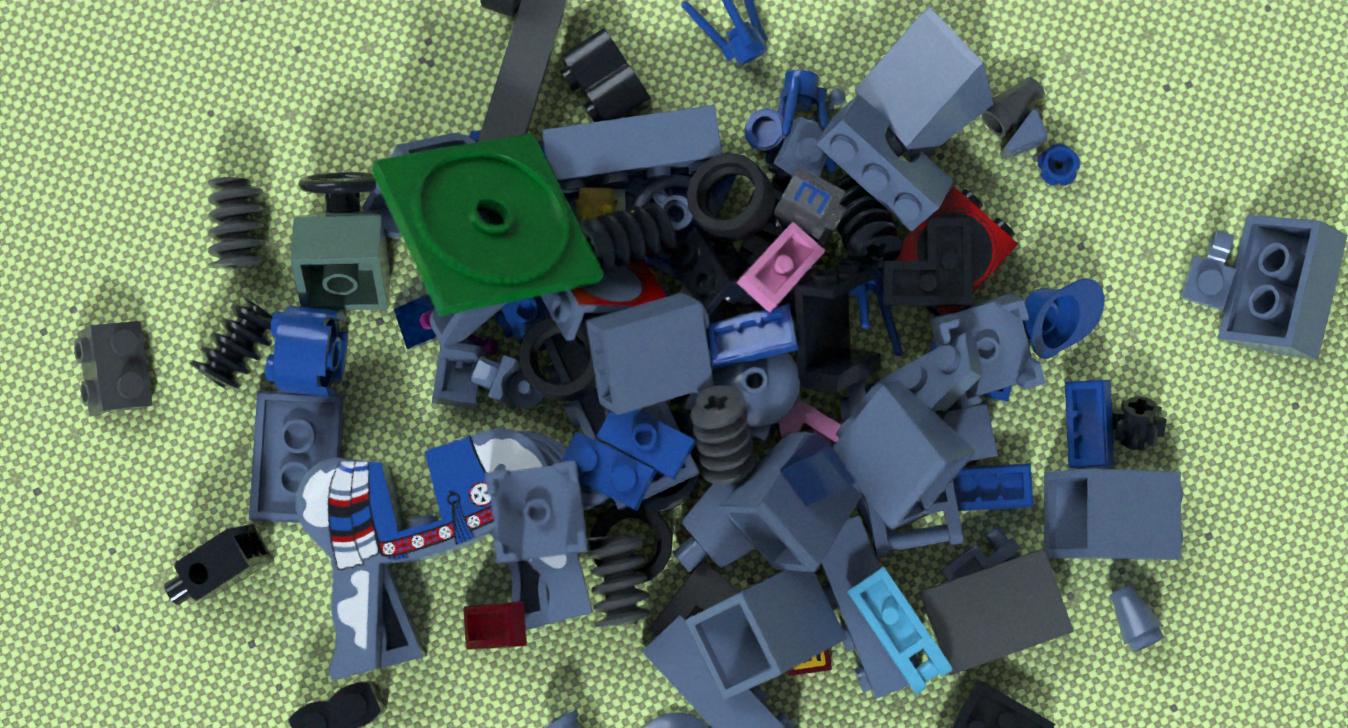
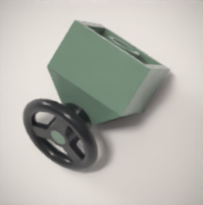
M336 172L302 177L298 182L300 190L309 193L325 194L326 211L298 216L293 219L290 261L300 305L302 307L329 310L388 309L391 267L382 215L360 211V192L376 189V180L373 173Z

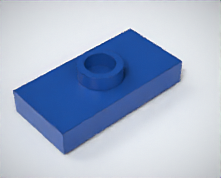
M789 304L777 306L770 313L765 309L712 322L705 329L707 345L711 350L712 361L710 364L715 367L714 370L799 350L793 311Z
M1111 380L1065 382L1068 467H1114Z
M639 409L620 415L610 411L597 434L598 439L674 481L696 444L694 439Z
M1031 463L963 467L953 479L958 511L1034 507Z

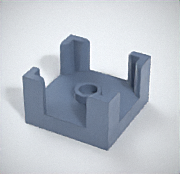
M1010 293L973 304L971 307H963L929 317L937 348L948 344L952 339L963 333L976 338L982 377L954 402L959 407L965 408L981 403L982 400L979 395L1017 384L1023 389H1028L1046 383L1040 362L1032 358L1022 321L1029 320L1024 299Z
M575 460L553 463L552 466L485 473L488 496L491 497L496 535L494 546L497 563H509L589 551L578 466Z

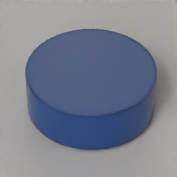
M769 108L754 112L748 118L745 125L747 142L762 153L769 154L779 151L784 142V139L780 136L784 116Z

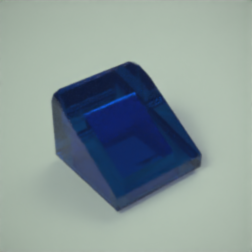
M429 294L394 309L407 350L438 340L433 329H425L420 324V316L425 312L433 311L435 308Z

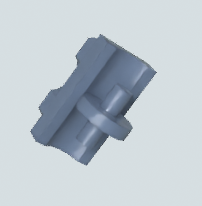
M504 355L500 364L480 356L471 381L480 385L481 388L490 391L488 397L515 410L516 406L525 409L535 408L543 402L545 397L527 382L520 368L519 361Z

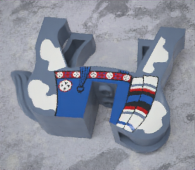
M496 428L424 451L442 520L438 521L437 516L433 515L415 518L407 521L409 529H406L390 466L381 462L331 458L312 467L304 476L298 488L296 512L304 530L322 548L332 562L331 615L336 632V645L333 659L329 666L331 680H338L426 657L427 654L393 573V565L444 556L474 545L491 535L496 540L491 497L488 496L485 473L552 466L553 463L562 461L568 448L541 433ZM580 483L583 510L606 505L611 500L610 497ZM578 553L508 563L512 577L511 602L524 601L526 630L593 613Z

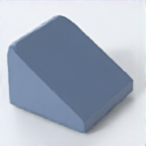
M1036 108L1031 111L1001 151L1002 159L1005 158L1007 160L1037 148L1044 143L1048 135Z

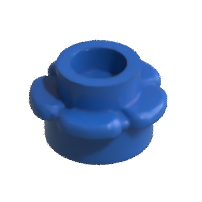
M1052 145L1048 151H1043L1038 158V168L1042 171L1040 174L1041 178L1050 185L1058 183L1066 186L1072 183L1077 177L1076 170L1080 168L1078 155L1066 145ZM1061 162L1063 165L1062 169H1056L1055 163Z

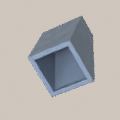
M931 7L922 12L855 89L856 96L858 94L861 95L890 122L885 133L886 141L890 149L898 157L903 155L908 162H911L921 152L926 156L994 105L984 62Z
M899 380L884 385L881 383L875 385L863 398L862 403L866 407L857 418L851 416L838 429L836 436L839 440L832 447L855 479V484L891 529L923 516L976 452L974 448Z
M787 433L719 505L723 512L774 569L814 572L821 564L862 496L851 485L807 506L804 505L779 470L806 440L813 435L812 433Z
M1096 468L1044 472V549L1047 558L1181 560V546L1183 543V533L1181 530V502L1183 499L1181 472Z
M785 570L685 620L724 700L781 675L847 639L814 572Z

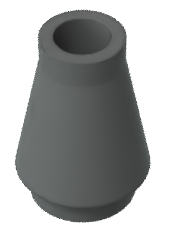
M1027 77L1021 83L993 97L994 105L981 114L983 121L993 133L1000 137H1005L1008 133H1016L1037 102L1045 96L1043 87L1034 78Z

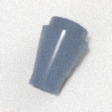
M1133 584L1109 595L1115 608L1124 645L1129 644L1133 653L1165 638L1160 629L1163 627V624L1140 597Z

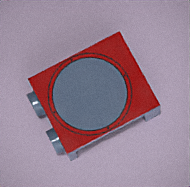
M644 259L639 263L629 260L628 265L624 267H619L614 263L613 269L603 271L604 275L599 284L541 296L565 340H574L584 312L613 313L667 297Z

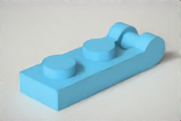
M885 567L880 568L846 591L916 695L927 688L925 683L937 675L944 677L953 670ZM923 649L929 660L915 669L909 658Z

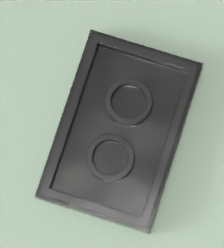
M1045 549L1025 554L919 592L937 645L953 669L948 675L956 674L1074 632Z

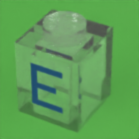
M799 166L781 197L774 215L790 224L795 222L803 231L820 239L825 228L832 231L835 230L846 208L839 205L845 191Z

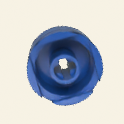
M293 305L287 306L284 312L275 311L271 320V335L276 337L274 355L270 354L266 361V380L275 381V385L280 392L334 397L338 390L332 389L331 385L333 380L342 381L347 357L348 332H340L338 322H346L344 312Z

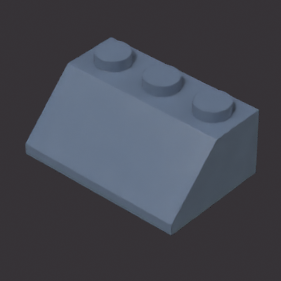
M1247 215L1234 267L1236 271L1227 297L1218 339L1282 356L1318 360L1348 235L1318 220Z

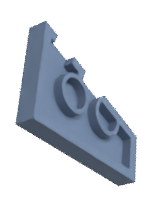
M963 333L952 339L948 344L932 350L865 387L866 394L878 383L884 385L899 380L934 413L938 410L946 411L982 377L976 338Z

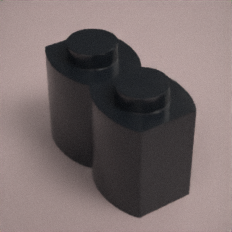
M604 28L561 55L565 67L559 70L572 92L580 89L588 100L582 106L592 122L633 117L652 105L650 95Z
M361 681L341 688L330 699H323L302 706L290 716L288 722L291 728H361L380 718L387 710V707L375 681Z

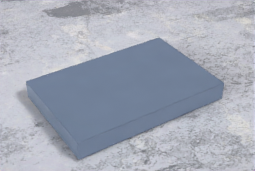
M257 391L249 520L300 523L296 512V495L302 479L318 463L331 458H341L344 395L324 397L289 392Z

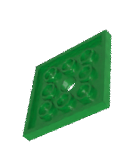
M534 133L377 159L374 162L371 171L439 317L599 284L604 275ZM476 209H493L502 216L505 223L498 226L487 224L480 219Z

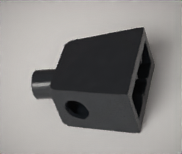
M254 524L228 528L175 562L174 568L178 575L166 582L164 588L168 597L175 605H180L190 598L198 602L219 595L275 560Z

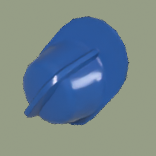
M1080 279L1061 289L1040 288L1033 291L1026 298L1025 306L1029 320L1022 321L1027 340L1032 344L1033 351L1039 358L1049 359L1057 355L1062 350L1089 335L1098 324L1104 310L1105 297L1102 287L1095 280Z

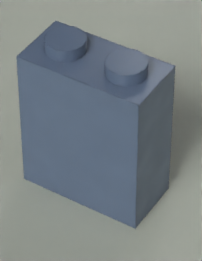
M679 293L586 320L599 402L613 413L620 415L714 386L712 370L715 367L710 364L712 361L711 350L707 345L705 331L709 326L708 315L701 302L688 295Z

